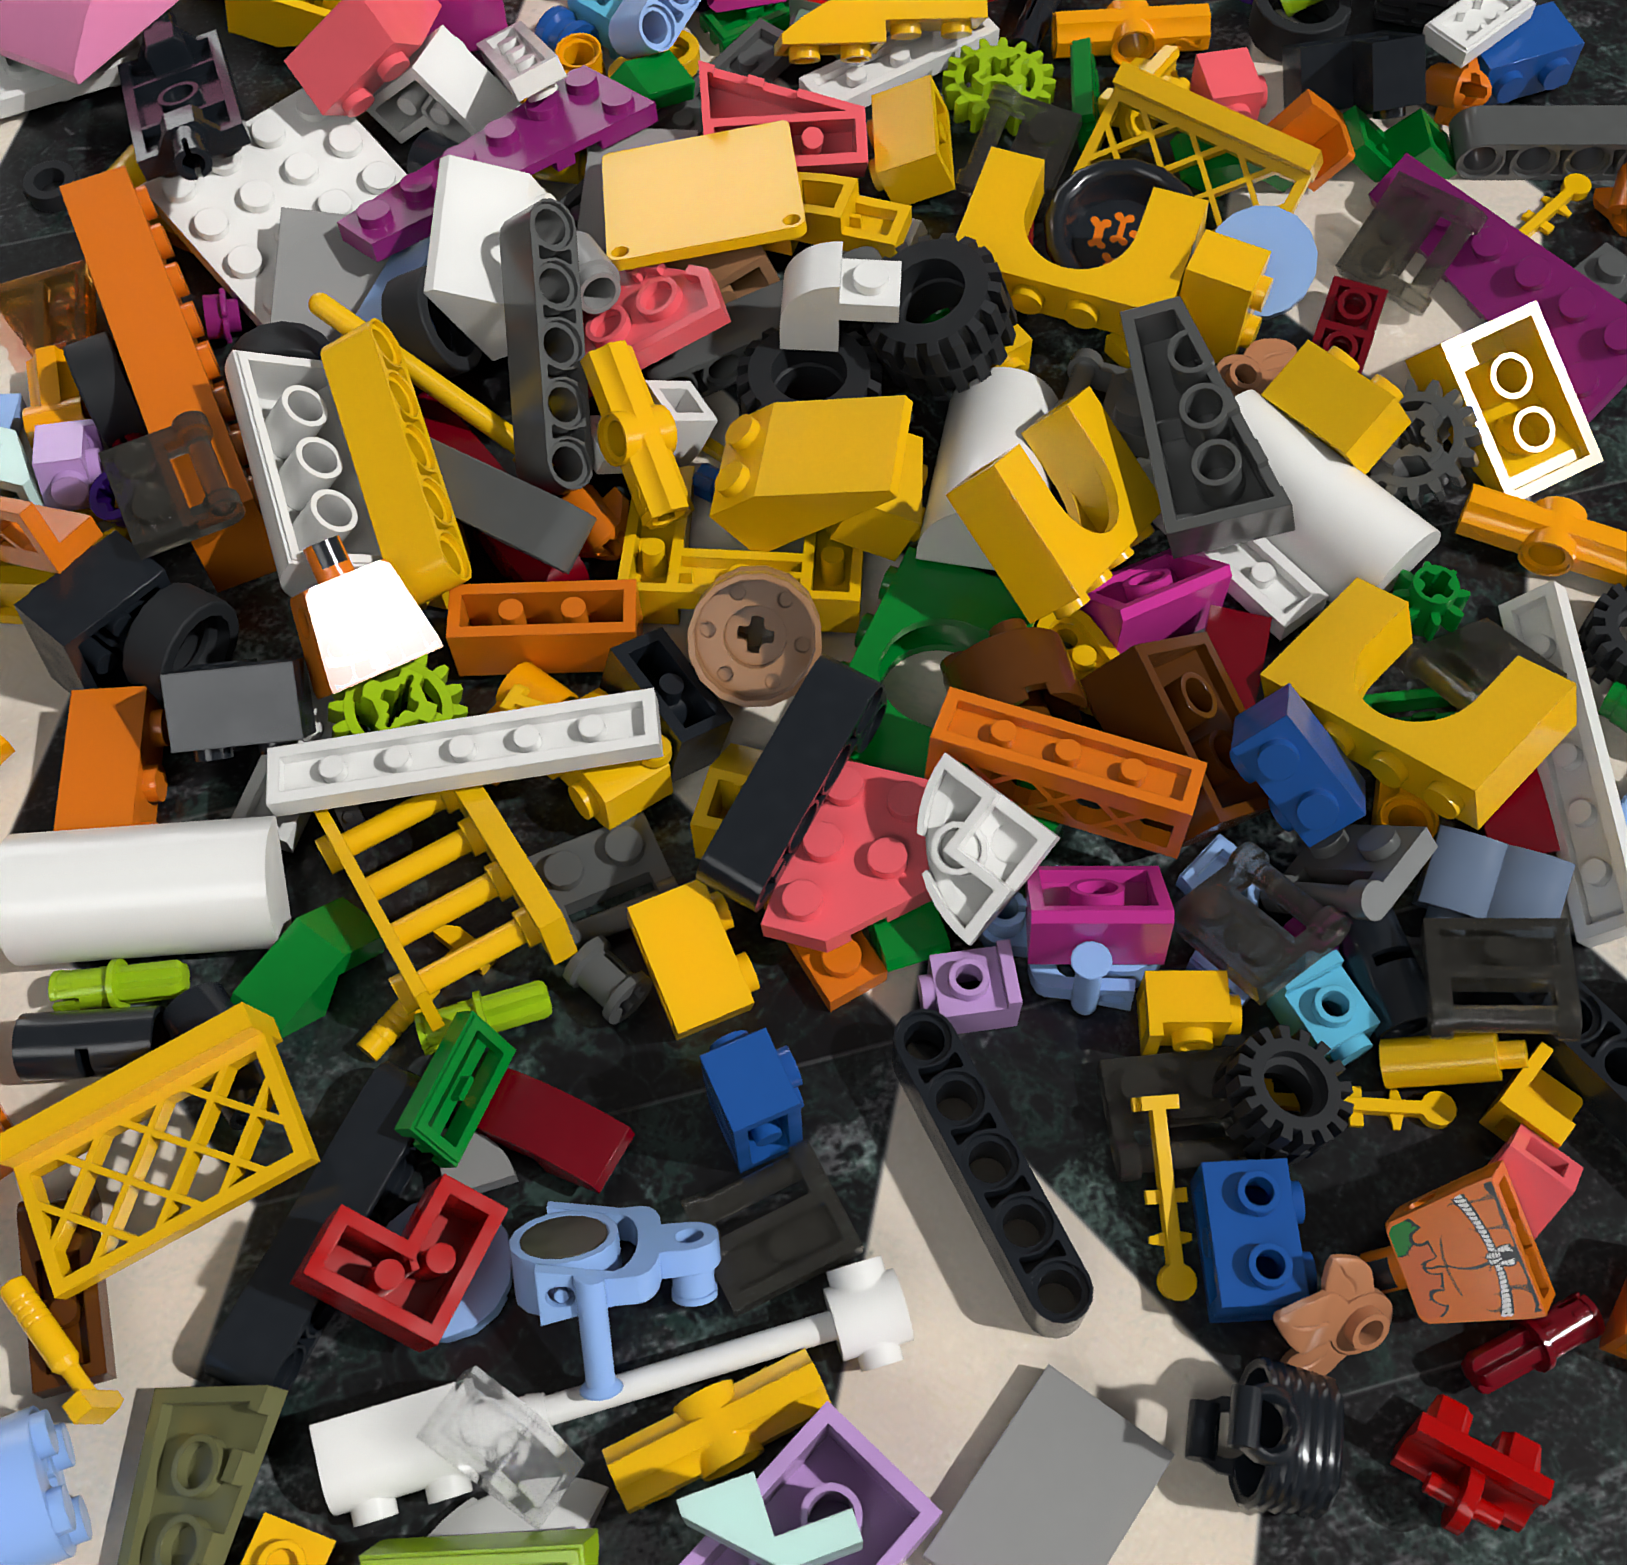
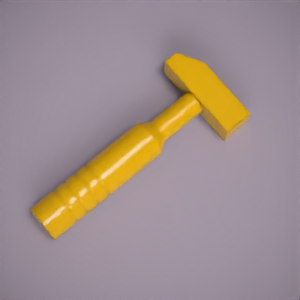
M444 925L433 931L435 938L450 949L447 954L475 940L474 937L459 926ZM497 960L486 964L476 971L484 976ZM440 990L429 995L432 1001L440 993ZM398 999L356 1045L369 1058L377 1062L408 1026L414 1022V1014L422 1012L421 1009L407 1015Z
M21 1275L9 1280L1 1287L0 1297L52 1373L62 1375L74 1392V1395L62 1405L74 1425L105 1423L123 1403L124 1398L118 1390L96 1389L79 1365V1352L52 1316L26 1276Z

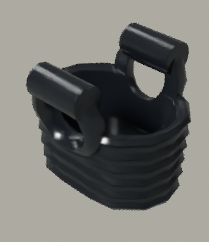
M1259 1356L1245 1367L1239 1383L1231 1386V1397L1221 1396L1211 1400H1189L1185 1458L1201 1462L1215 1473L1228 1476L1230 1489L1239 1507L1247 1510L1254 1508L1262 1513L1268 1510L1275 1515L1278 1512H1282L1289 1517L1292 1514H1296L1302 1519L1308 1516L1314 1520L1320 1519L1330 1511L1340 1487L1344 1445V1399L1334 1378L1313 1371L1310 1372L1300 1367L1297 1368L1287 1363L1284 1364L1277 1360H1271L1269 1357ZM1221 1413H1229L1227 1446L1243 1452L1241 1456L1236 1458H1224L1217 1455Z

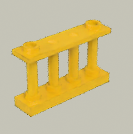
M483 785L415 795L342 834L328 809L314 811L325 832V835L314 840L332 874L345 869L400 970V973L388 978L407 1015L421 1009L433 1032L445 1026L429 996L525 943H527L529 948L541 943L554 965L578 952L564 915ZM444 809L449 814L458 809L461 810L465 818L457 822L459 829L370 876L364 877L354 858L355 855ZM470 852L475 857L484 852L487 853L492 862L483 867L486 872L485 874L392 923L389 922L378 902L379 900ZM513 896L519 909L511 912L513 917L511 921L420 970H415L403 947L496 897H499L503 902Z

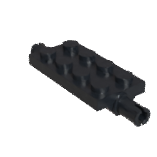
M168 9L143 31L138 57L117 65L136 161L147 182L159 177L174 178L179 175L186 180H198L196 168L200 167L201 173L205 177L212 171V158L225 159L238 153L242 146L252 143L226 51L216 29L199 36H194L177 26L174 13L171 9Z

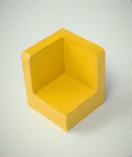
M1541 1042L1528 1055L1529 1068L1516 1069L1479 1123L1505 1142L1522 1123L1558 1149L1576 1124L1572 1122V1119L1582 1107L1583 1099L1541 1069L1554 1051L1544 1042Z

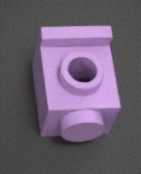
M85 419L35 425L32 467L45 507L66 511L90 508L89 491L94 480L101 473L110 469L101 435L93 420Z
M1010 939L996 941V946L929 955L927 974L917 976L921 1009L935 1010L944 1015L953 1025L957 1034L1017 1026L1023 1002ZM980 981V985L971 990L964 989L958 985V983Z

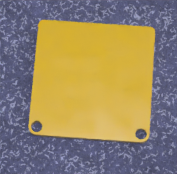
M775 121L607 153L602 157L606 255L618 271L795 239L807 232L788 121Z

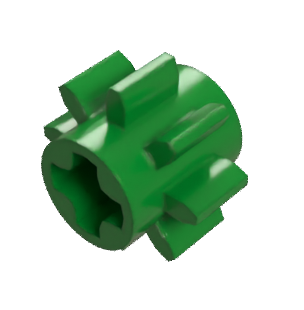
M1425 561L1422 568L1415 575L1404 569L1400 571L1393 586L1395 591L1392 594L1409 602L1413 635L1425 636L1427 641H1432L1435 633L1439 631L1441 626L1453 633L1458 628L1464 616L1462 610L1471 593L1470 591L1460 589V583L1456 576L1457 571L1454 569L1449 570L1446 567L1431 565L1429 561Z

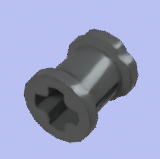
M598 936L584 944L570 959L565 967L563 978L573 988L581 987L603 1007V1017L610 1024L614 1025L622 1022L638 1009L648 996L653 983L646 973L642 971L633 972L612 952L613 946L604 936Z

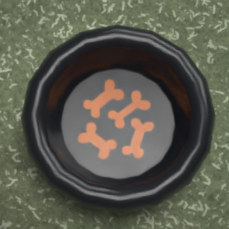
M1135 158L1104 159L1075 171L1053 193L1043 220L1046 252L1052 263L1065 268L1090 269L1105 265L1121 256L1132 244L1153 187L1195 196L1186 184L1163 167Z

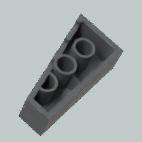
M1177 296L1121 311L1120 315L1164 527L1173 558H1180L1294 531L1295 523L1292 503L1283 486H1280L1269 466L1268 458L1257 438H1254L1240 411L1239 404L1230 387H1227L1219 373L1214 358L1181 297Z

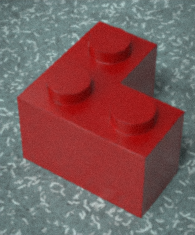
M445 1173L426 1187L401 1235L341 1204L326 1218L289 1284L419 1353L439 1344L508 1208Z

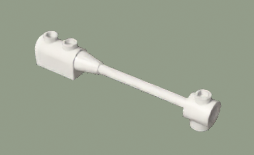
M881 1256L828 1271L826 1275L830 1287L823 1289L827 1308L826 1312L616 1374L615 1377L623 1382L624 1387L617 1396L607 1400L591 1401L584 1399L579 1393L581 1387L579 1385L550 1395H545L544 1392L529 1393L521 1397L474 1405L469 1381L462 1380L309 1425L320 1482L328 1508L334 1516L351 1512L353 1526L357 1527L398 1514L396 1498L425 1489L428 1504L450 1499L473 1491L470 1475L485 1471L486 1465L553 1430V1425L836 1340L843 1362L858 1357L862 1372L901 1361L904 1358L900 1344L913 1341L914 1334L897 1275L893 1268L885 1270Z

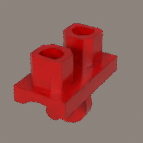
M1445 1394L1437 1395L1425 1412L1423 1411L1396 1444L1390 1465L1424 1482L1422 1492L1445 1504L1441 1517V1527L1459 1536L1466 1529L1471 1519H1474L1494 1531L1502 1524L1519 1533L1534 1510L1540 1505L1545 1506L1550 1501L1555 1483L1554 1480L1540 1473L1542 1450L1540 1444L1517 1432L1502 1431L1490 1447L1468 1435L1473 1415L1466 1405Z

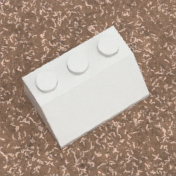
M447 155L440 158L423 293L492 361L508 356L499 243L500 229L506 220L541 199L552 198L556 200V198L552 194L546 193L529 173Z

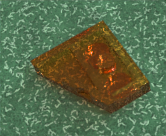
M85 259L0 284V311L32 357L37 348L55 345L63 350L66 345L97 334L96 287Z

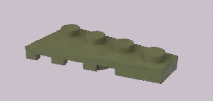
M270 1385L154 1389L117 1565L225 1564L286 1399L287 1390Z

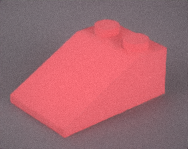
M341 0L291 52L284 62L322 115L356 117L373 104L375 100L373 94L385 82L395 80L409 68L410 61L408 59L423 44L442 5L438 0Z

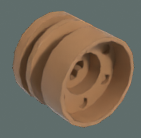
M767 565L740 566L717 577L700 596L687 630L689 658L700 681L720 699L742 707L773 706L795 696L808 672L822 653L820 617L809 591L791 574ZM752 616L764 618V628L774 631L773 637H762L760 646L748 644V634L740 632L738 628L739 626H749Z

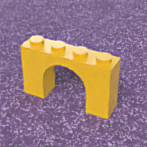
M991 146L960 224L956 239L960 241L965 236L976 240L979 248L985 246L992 253L994 261L998 263L1014 309L1030 315L1040 313L1066 320L1077 328H1097L1119 334L1125 338L1120 315L1121 311L1179 296L1185 269L1204 233L1209 200L1153 187L1137 234L1132 244L1121 256L1110 263L1095 268H1065L1043 258L1033 248L1027 238L1044 194L1045 160Z
M1090 386L1042 415L1021 433L1057 488L1067 513L1059 505L1020 444L970 474L946 494L951 505L1030 624L1052 612L1057 620L1064 619L1090 601L1088 593L1107 582L1113 576L1110 570L1134 554L1132 547L1154 533L1155 530L1151 523L1161 513L1157 490Z
M1357 577L1260 674L1264 698L1290 683L1349 759L1369 769L1386 786L1391 788L1401 787L1421 798L1438 815L1446 819L1457 818L1474 829L1479 830L1577 725L1576 683L1518 655L1476 700L1453 715L1423 722L1402 721L1387 717L1371 708L1363 700V697L1370 686L1413 643L1409 602Z

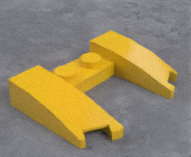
M683 466L679 470L693 504L694 485L692 477L695 473V466ZM631 496L617 579L637 580L643 623L679 625L681 609H695L700 596L717 577L740 566L767 565L791 574L809 591L819 613L821 632L857 633L861 613L864 551L831 540L830 526L805 536L803 553L689 548L692 512L686 518L677 520L665 527L649 530L648 526L642 525Z

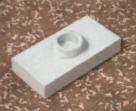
M1460 0L1424 26L1422 34L1425 35V44L1459 68H1462L1529 20L1536 2L1533 0Z

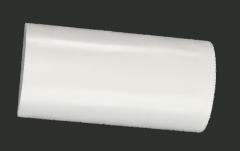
M232 350L225 363V375L283 591L289 596L294 597L302 591L318 585L303 549L337 535L340 536L355 570L382 560L380 548L322 361Z
M993 367L989 368L992 375L983 382L976 378L968 383L970 389L958 393L957 389L954 390L949 402L918 541L916 559L994 570L951 505L946 494L970 474L1016 445H1021L1051 491L1052 480L1021 434L1042 415L1052 410L1055 403L1059 401L1053 390L1039 377L1017 368Z
M1246 390L1235 396L1254 438H1257L1268 458L1269 466L1280 486H1283L1293 506L1295 530L1265 538L1329 595L1328 601L1332 603L1357 577L1390 592L1400 571L1403 569L1411 571L1439 543L1441 537L1439 530L1359 469L1348 463L1321 440L1306 431L1300 424L1277 409L1258 392Z
M276 816L9 834L0 844V947L7 959L16 966L271 948L292 924Z

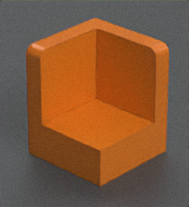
M1309 89L1303 92L1267 124L1271 128L1322 151L1324 162L1315 180L1308 185V188L1314 192L1355 158V151L1342 112Z

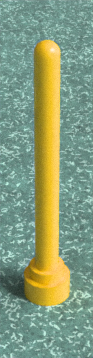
M315 293L309 299L308 306L311 313L342 335L366 323L325 293ZM400 346L412 384L515 455L512 424Z

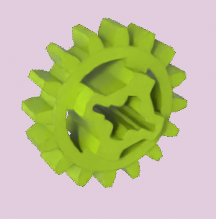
M1001 37L997 46H990L989 42L984 38L979 39V49L973 50L971 47L964 45L961 47L960 58L950 56L948 59L947 71H943L942 81L944 103L948 110H954L953 121L956 124L966 120L971 121L970 132L976 133L983 126L989 128L991 137H997L999 129L1007 128L1012 136H1017L1020 124L1034 129L1037 127L1038 116L1047 117L1049 115L1050 103L1054 101L1056 79L1052 78L1053 65L1042 64L1043 52L1040 50L1031 54L1026 53V42L1021 41L1013 48L1008 46L1006 37ZM970 82L971 86L967 88L966 84ZM1028 86L1031 88L1030 92L1026 90Z
M428 654L416 658L414 662L409 661L333 694L332 698L335 701L328 703V722L335 724L332 727L331 738L365 733L359 723L369 727L370 731L373 732L467 717L468 707L459 704L462 699L463 687L461 684L446 686L449 667L444 664L431 671L426 667ZM423 691L433 700L434 703L427 701ZM407 702V710H404L399 718L395 717L392 725L388 727L389 718H392L397 711H401L403 704Z

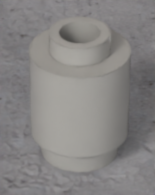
M576 231L582 311L590 314L603 313L610 309L620 296V274L616 266L589 234Z

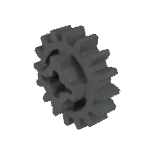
M1408 379L1405 385V393H1403L1404 397L1399 403L1412 423L1400 436L1408 442L1412 440L1416 444L1425 442L1429 452L1421 446L1416 447L1412 444L1404 446L1399 436L1366 476L1399 501L1402 500L1403 496H1408L1413 507L1421 509L1425 494L1432 493L1441 503L1446 500L1443 488L1446 484L1450 482L1461 488L1466 485L1460 469L1462 466H1478L1479 459L1476 452L1470 449V447L1482 444L1483 437L1478 427H1472L1478 419L1472 405L1462 407L1464 400L1460 391L1454 389L1443 397V390L1439 381L1432 380L1425 392L1418 390L1414 379ZM1453 426V444L1448 454L1443 449V442L1450 436L1448 429Z

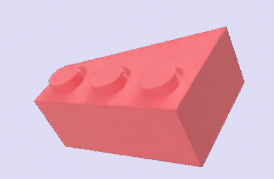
M698 60L703 135L785 120L789 122L797 172L833 174L846 177L865 176L868 166V146L864 106L798 88V91L767 83L764 78L748 74V77L717 69L714 64Z

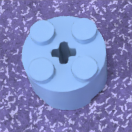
M30 1406L0 1417V1565H53L73 1557L76 1554L78 1544L92 1539V1527L86 1504L81 1495L70 1498L63 1470L75 1466L74 1448L64 1422L54 1425L48 1410L40 1411L36 1406Z

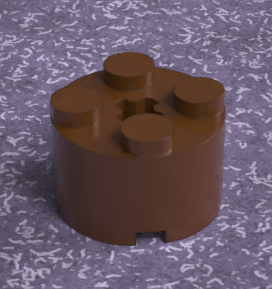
M1011 618L997 623L990 629L989 638L974 644L966 650L948 655L940 663L943 683L947 692L949 687H953L1075 724H1080L1083 720L1079 711L1080 707L1087 709V700L1061 636L1047 628H1027L1025 621L1021 618Z

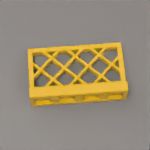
M1122 61L1112 81L1115 88L1072 174L1079 169L1112 156L1114 159H1121L1120 153L1150 142L1156 165L1165 168L1172 174L1198 164L1206 192L1195 195V197L1209 200L1218 227L1223 222L1215 199L1216 197L1247 186L1253 206H1260L1253 183L1274 175L1294 183L1285 202L1277 206L1294 214L1309 183L1315 180L1324 161L1322 151L1312 145ZM1123 105L1141 113L1146 133L1116 144L1111 126L1121 106ZM1150 118L1165 125L1153 129ZM1176 131L1189 135L1195 155L1164 166L1156 139ZM1107 136L1110 147L1099 151ZM1198 140L1213 146V148L1201 152ZM1224 153L1237 157L1244 177L1212 189L1204 161ZM1246 162L1263 170L1250 174Z
M241 1002L0 1133V1165L11 1167L14 1170L54 1298L67 1300L321 1162L276 1047L283 1040L274 1017ZM258 1059L265 1079L254 1106L227 1098L238 1070ZM213 1084L210 1092L202 1090L205 1087ZM193 1095L207 1101L191 1140L165 1133L176 1103ZM274 1102L279 1115L270 1112ZM223 1106L250 1114L234 1155L207 1147ZM150 1118L148 1126L139 1124ZM266 1120L284 1126L293 1153L265 1167L250 1160ZM131 1129L144 1135L127 1175L103 1167L102 1165L114 1137ZM161 1140L187 1148L170 1190L144 1181ZM88 1152L85 1160L77 1158ZM204 1154L230 1163L218 1194L205 1201L187 1196ZM68 1163L81 1168L63 1209L50 1204L42 1176ZM247 1169L256 1172L251 1176L243 1179ZM98 1174L123 1183L107 1224L82 1215ZM140 1189L165 1197L166 1200L155 1227L139 1236L125 1231L124 1228ZM183 1204L192 1207L186 1210L185 1212L179 1214ZM54 1215L60 1217L58 1224H56ZM77 1224L102 1232L91 1262L72 1272L66 1250ZM120 1239L128 1242L116 1249Z

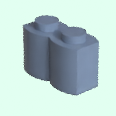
M1440 825L1433 838L1438 848L1422 868L1412 904L1427 909L1424 920L1459 931L1465 930L1467 921L1493 929L1491 940L1494 942L1512 935L1526 936L1539 943L1553 942L1576 864L1537 851L1508 845L1476 833Z

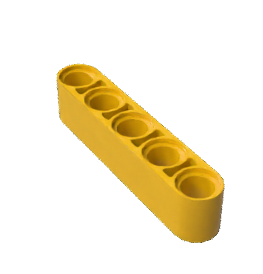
M373 318L324 346L320 354L382 558L392 565L417 605L421 606L468 581L471 578L472 570L402 350L389 328L379 319Z

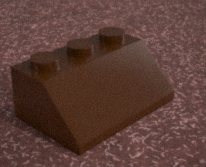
M1207 632L1133 645L1079 680L1089 700L1091 713L1100 723L1104 732L1208 762L1194 813L1182 847L1203 841L1270 811L1268 795L1256 781L1251 784L1246 782L1237 772L1231 761L1229 752L1231 750L1235 717L1244 712L1245 708ZM1144 818L1145 825L1172 832L1173 826Z

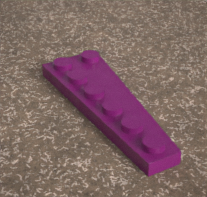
M582 65L569 71L567 77L556 82L558 89L550 96L536 102H529L527 99L523 104L506 115L489 122L484 129L462 143L448 148L443 155L418 171L404 176L399 183L374 199L363 202L355 211L337 221L342 240L378 263L431 235L439 163L442 157L453 155L529 173L530 175L550 165L559 172L576 163L574 153L594 143H597L600 148L605 149L658 121L656 104L645 96L586 65Z
M1408 153L1398 161L1368 194L1371 204L1417 253L1422 254L1428 260L1429 266L1445 283H1450L1466 300L1467 306L1479 319L1483 318L1487 323L1533 301H1537L1588 423L1627 384V305Z

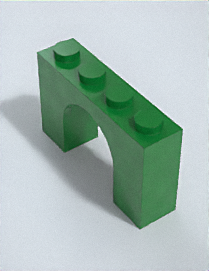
M908 547L899 567L889 566L883 577L878 594V599L882 601L875 615L867 612L859 624L854 641V646L857 647V650L851 662H841L882 683L892 668L912 655L927 651H949L955 653L966 650L974 644L989 638L990 629L997 623L1007 619L1021 618L1025 621L1027 628L1037 627L1038 621L1032 624L1029 623L1001 579L965 566L916 559L917 549ZM887 699L885 715L872 741L861 754L853 750L848 761L924 778L929 740L933 728L904 716ZM960 762L966 768L973 771V769L968 764Z

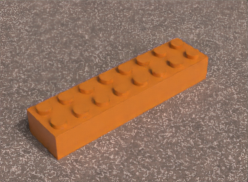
M124 165L59 186L181 525L217 593L277 571L250 467H246L249 463L239 424L230 425L229 423L237 419L232 398L224 380L214 383L212 380L221 377L220 367L209 341L206 340L200 343L197 341V338L204 336L206 332L193 301L183 303L181 300L182 297L188 296L190 291L178 262L167 264L166 259L176 255L163 224L151 225L150 220L159 218L146 185L134 187Z

